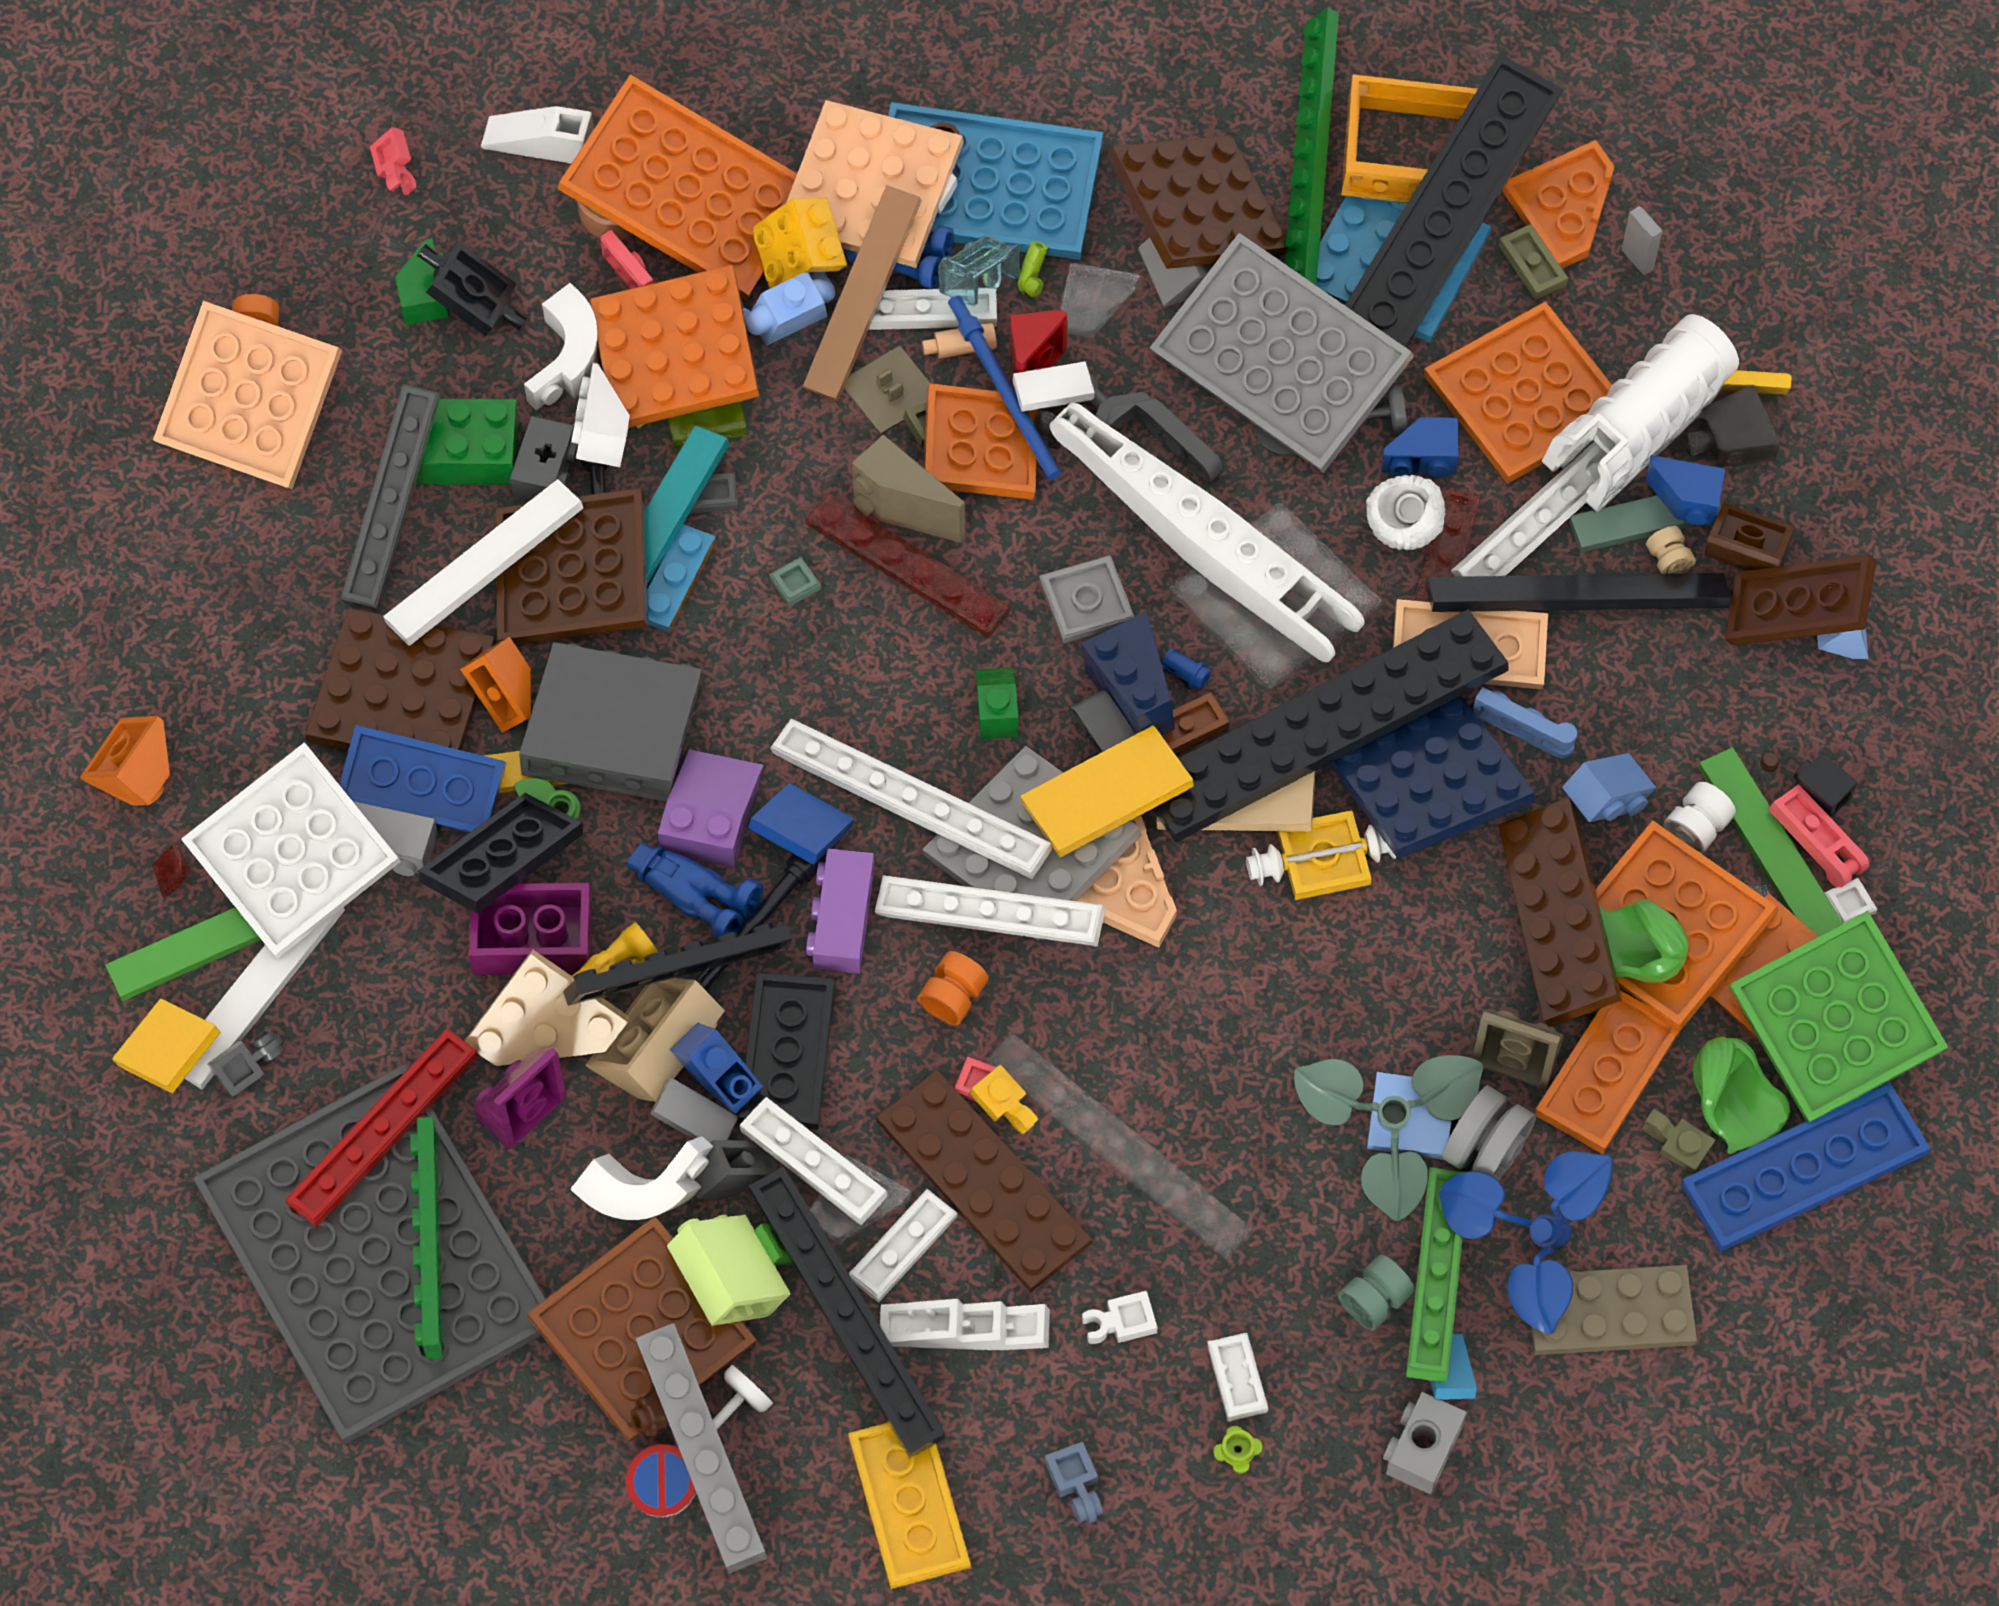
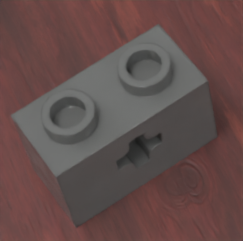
M531 416L510 476L513 496L532 500L557 479L567 488L569 487L570 473L567 470L570 462L576 463L578 460L576 459L578 444L571 443L573 425Z

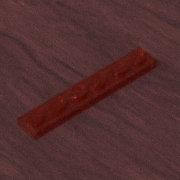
M828 492L805 518L806 525L988 639L1010 613V605Z

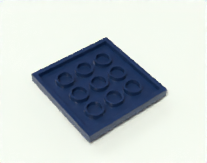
M1462 696L1329 763L1397 859L1535 803V792Z

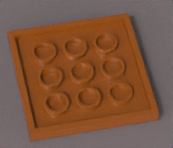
M656 1216L527 1313L529 1321L628 1443L641 1434L635 1429L630 1414L631 1410L635 1409L636 1400L640 1397L645 1400L655 1397L660 1402L636 1338L674 1323L699 1387L751 1348L757 1341L742 1321L711 1326L667 1247L673 1240V1237Z

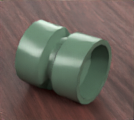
M1382 1254L1374 1258L1362 1270L1363 1278L1354 1277L1338 1292L1339 1300L1344 1309L1369 1331H1375L1390 1317V1307L1394 1309L1400 1308L1415 1293L1413 1283L1402 1268Z

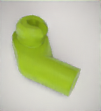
M1038 241L1030 242L1017 282L1020 292L1023 295L1027 293L1030 297L1038 296L1043 289V282L1037 277L1048 247Z

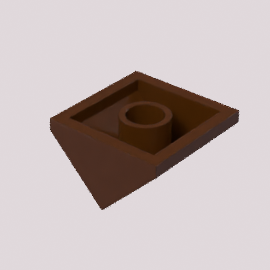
M1723 503L1708 536L1704 556L1747 571L1772 567L1779 568L1783 562L1795 527Z

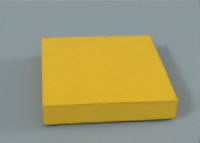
M160 998L112 1059L119 1067L173 1094L221 1032L216 1025Z

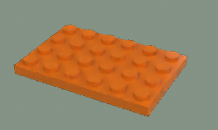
M630 74L560 180L557 189L698 273L733 265L740 297L747 301L764 274V268L754 239V226L786 204L797 173Z

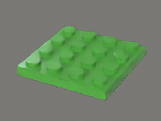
M1869 911L1860 914L1731 983L1728 987L1801 1114L1809 1123L1872 1091L1949 1048Z

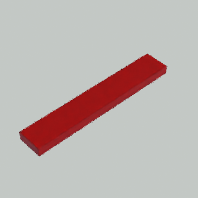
M446 1028L286 1197V1204L317 1228L417 1122V1118H420L478 1057L477 1051L450 1029Z

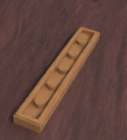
M886 185L803 384L804 389L839 401L922 202L920 197Z

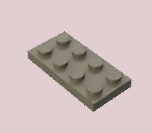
M1687 1265L1570 1272L1573 1280L1572 1299L1569 1307L1559 1320L1554 1333H1544L1531 1326L1534 1355L1696 1345L1697 1336Z

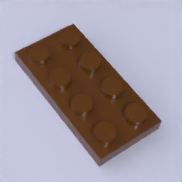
M1867 554L1779 566V568L1772 567L1736 572L1725 640L1732 645H1744L1865 629L1876 560Z

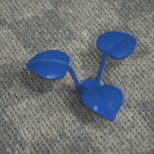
M1573 1151L1560 1154L1549 1164L1544 1178L1546 1192L1555 1199L1551 1203L1554 1216L1544 1214L1531 1220L1498 1210L1504 1202L1505 1189L1496 1178L1482 1172H1465L1455 1175L1442 1185L1439 1192L1445 1219L1450 1228L1461 1237L1478 1239L1488 1235L1495 1225V1217L1530 1228L1529 1233L1532 1241L1543 1249L1534 1256L1533 1265L1519 1264L1512 1270L1508 1280V1295L1518 1315L1527 1324L1544 1333H1554L1559 1320L1569 1307L1573 1295V1280L1570 1272L1561 1263L1554 1260L1541 1261L1547 1255H1552L1554 1248H1562L1570 1241L1572 1229L1567 1219L1572 1221L1583 1220L1598 1209L1611 1181L1613 1158L1611 1156Z

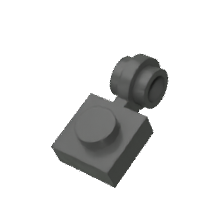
M267 1029L252 1039L253 1049L251 1052H249L243 1042L238 1041L207 1063V1065L230 1097H234L265 1075L256 1061L261 1058L264 1062H268L277 1057L284 1050L281 1045L283 1040L278 1033L274 1034L271 1029Z

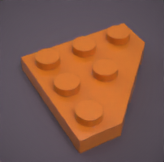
M1594 140L1509 179L1502 192L1525 226L1532 224L1562 269L1589 256L1613 176L1614 165L1597 140Z

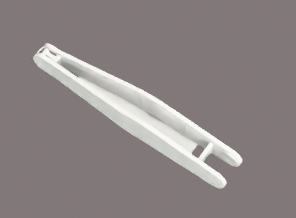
M1074 402L1070 403L1050 423V430L1054 437L1093 471L1182 559L1214 585L1320 661L1329 662L1336 654L1331 642L1306 622L1317 608L1350 631L1358 632L1365 624L1363 616L1356 607L1229 507L1108 426L1083 406ZM1290 589L1308 601L1296 613L1279 601Z

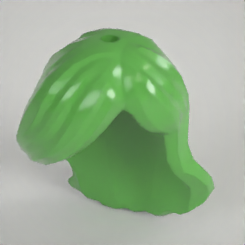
M1645 899L1632 902L1615 911H1607L1600 906L1617 978L1630 977L1644 982H1663L1674 977L1683 968L1689 950L1688 935L1684 927L1666 910L1654 902Z
M1724 1036L1711 1039L1702 1046L1693 1062V1081L1701 1096L1703 1116L1709 1127L1727 1143V1153L1734 1154L1737 1151H1743L1779 1134L1790 1116L1789 1103L1786 1096L1771 1085L1764 1076L1752 1048L1739 1038H1726Z

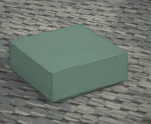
M802 557L769 574V579L789 607L821 590L820 582Z

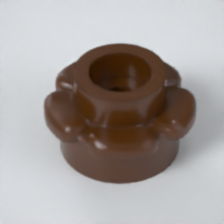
M640 1397L636 1400L635 1409H632L630 1413L635 1429L639 1433L644 1432L647 1436H655L658 1430L666 1426V1416L662 1405L655 1397L647 1400Z

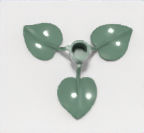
M1458 1055L1431 1058L1423 1062L1412 1076V1087L1421 1096L1419 1099L1406 1101L1399 1096H1390L1385 1098L1381 1104L1377 1102L1361 1103L1356 1101L1363 1092V1079L1358 1069L1344 1060L1327 1059L1297 1067L1294 1071V1081L1297 1095L1303 1107L1313 1118L1327 1125H1342L1346 1123L1350 1118L1352 1107L1358 1110L1377 1112L1380 1126L1391 1132V1155L1388 1153L1373 1155L1363 1167L1361 1184L1368 1199L1392 1221L1398 1222L1415 1210L1423 1198L1428 1184V1170L1422 1157L1416 1152L1409 1151L1401 1154L1398 1152L1399 1131L1408 1124L1411 1114L1410 1109L1426 1103L1429 1113L1439 1120L1453 1121L1461 1118L1473 1099L1478 1095L1483 1064L1475 1059Z

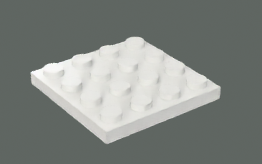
M305 742L181 839L277 959L401 862Z

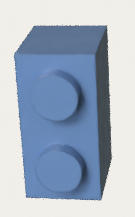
M1626 753L1584 762L1562 788L1589 822L1603 819L1611 821L1621 815L1629 814L1633 816L1639 813L1648 804L1647 797L1656 789V786L1633 757Z

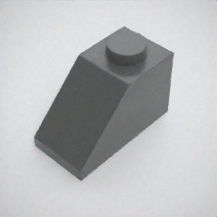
M713 1140L710 1144L714 1147L705 1157L709 1163L694 1178L702 1187L696 1193L697 1199L724 1200L749 1190V1185L780 1169L779 1164L772 1155L754 1141Z

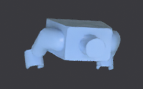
M804 272L766 290L759 296L751 311L744 308L742 303L747 331L753 335H760L767 346L827 317L825 303H829L834 299V285L825 272Z

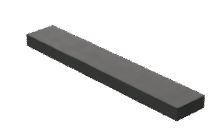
M406 384L402 385L340 598L343 601L379 609L441 398L438 392Z

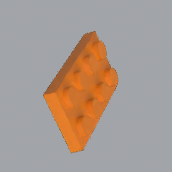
M1621 990L1622 1001L1599 1009L1534 1113L1538 1118L1602 1155L1681 1032V1030L1649 1006Z

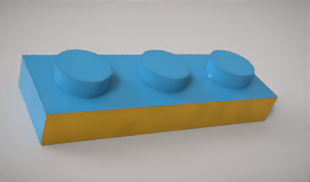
M684 524L682 525L647 589L649 626L670 633L716 543V536Z

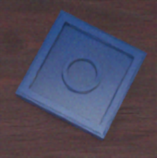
M788 783L751 818L748 828L814 865L827 852V849H831L851 829L854 818L797 786Z

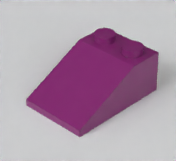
M553 1047L530 1053L523 1061L520 1059L515 1061L506 1070L504 1078L494 1087L488 1086L476 1098L473 1105L476 1119L507 1149L510 1150L567 1098L558 1052Z

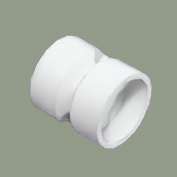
M1698 782L1683 798L1684 808L1677 806L1666 818L1663 827L1703 854L1716 839V832L1722 831L1735 816L1736 809L1730 798L1716 786L1707 782Z

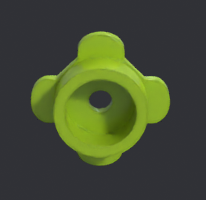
M1231 1426L1227 1429L1222 1444L1215 1446L1214 1457L1218 1461H1226L1232 1465L1236 1473L1243 1474L1249 1470V1463L1253 1457L1261 1454L1262 1443L1257 1438L1253 1439L1241 1427ZM1241 1447L1242 1451L1240 1453H1236L1234 1451V1448Z

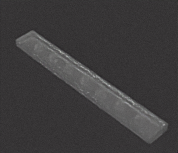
M1013 1032L987 1058V1064L993 1065L995 1068L1001 1064L1027 1093L1026 1096L1225 1260L1252 1233L1253 1228Z

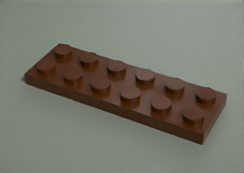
M1568 797L1498 824L1544 1022L1549 1027L1622 1001L1573 801Z
M938 1070L934 1071L876 1117V1122L1030 1292L1034 1291L1092 1244V1238Z

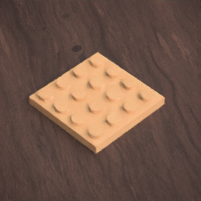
M826 100L787 202L793 198L827 197L842 248L859 252L886 185L920 197L922 202L896 262L917 268L940 202L964 143L962 135Z
M203 301L153 441L292 490L342 349Z

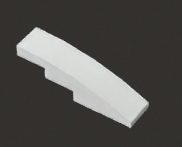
M958 1299L881 1305L880 1327L893 1347L978 1350L1048 1348L1050 1309L1045 1304L1006 1307L1002 1301L962 1304Z

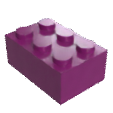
M516 884L479 913L471 911L469 958L473 975L514 974L532 949L568 974H575L591 958L593 901L590 884Z

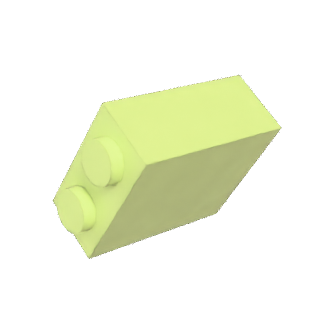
M720 1215L709 1220L699 1221L697 1218L688 1220L678 1228V1234L667 1245L711 1326L767 1317L791 1294L756 1236L746 1215L731 1217Z

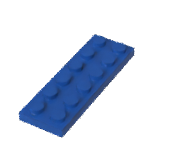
M1887 1083L1810 1123L1806 1121L1682 1179L1681 1187L1719 1252H1722L1928 1155L1931 1148L1891 1083Z

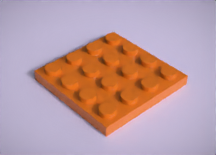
M733 265L590 299L597 323L598 345L603 373L630 415L628 428L760 397Z
M1546 301L1424 368L1423 375L1507 484L1543 465L1542 460L1553 438L1579 416L1588 414L1592 404L1598 398L1606 397L1612 386Z
M1653 820L1595 889L1599 905L1604 910L1615 911L1632 902L1645 899L1654 902L1666 910L1684 927L1689 939V950L1683 968L1674 977L1663 982L1654 983L1630 977L1617 978L1621 989L1649 1006L1679 1030L1683 1029L1778 912L1775 904Z

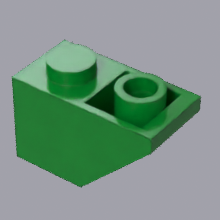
M433 239L425 240L395 277L405 325L448 317L447 308L425 293L433 280L434 268L417 257L425 244L435 251Z

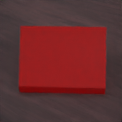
M1063 310L1010 315V359L1013 374L1050 368L1056 364L1067 351L1068 313Z

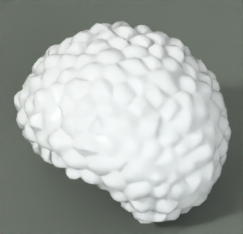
M1414 475L1396 476L1387 479L1386 482H1381L1379 486L1374 488L1366 500L1367 519L1370 528L1377 539L1385 545L1388 544L1390 548L1414 550L1423 547L1434 540L1443 530L1445 501L1441 495L1440 487L1435 485L1431 479H1424Z

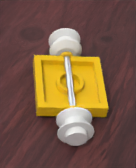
M1351 810L1313 818L1312 831H1277L1282 854L1272 844L1269 845L1268 851L1265 854H1259L1255 848H1252V856L1246 857V865L1250 880L1257 879L1259 886H1262L1264 878L1272 876L1277 883L1280 882L1284 870H1287L1294 898L1299 900L1371 885L1372 878L1365 854L1368 853L1376 863L1380 861L1381 854L1389 853L1393 859H1396V856L1372 824L1368 825L1364 838H1360L1354 814Z

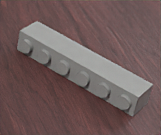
M672 1323L636 1338L728 1574L767 1559L764 1547L675 1324Z

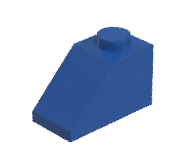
M1651 455L1645 481L1675 518L1685 520L1693 525H1714L1725 469Z

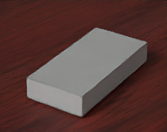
M1639 206L1629 212L1622 251L1643 275H1646L1654 270L1662 229Z
M669 1078L666 1081L650 1112V1115L688 1137L696 1139L702 1136L709 1143L713 1140H727L738 1119V1116L673 1078Z

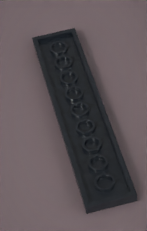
M1499 54L1345 306L1407 348L1557 103L1563 89Z
M1468 609L1178 758L1193 778L1194 787L1158 805L1153 810L1175 843L1509 671L1508 661Z

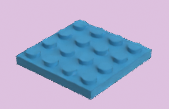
M1346 196L1320 241L1316 286L1345 305L1407 203ZM1482 223L1416 331L1415 337L1431 343L1490 235L1492 226Z

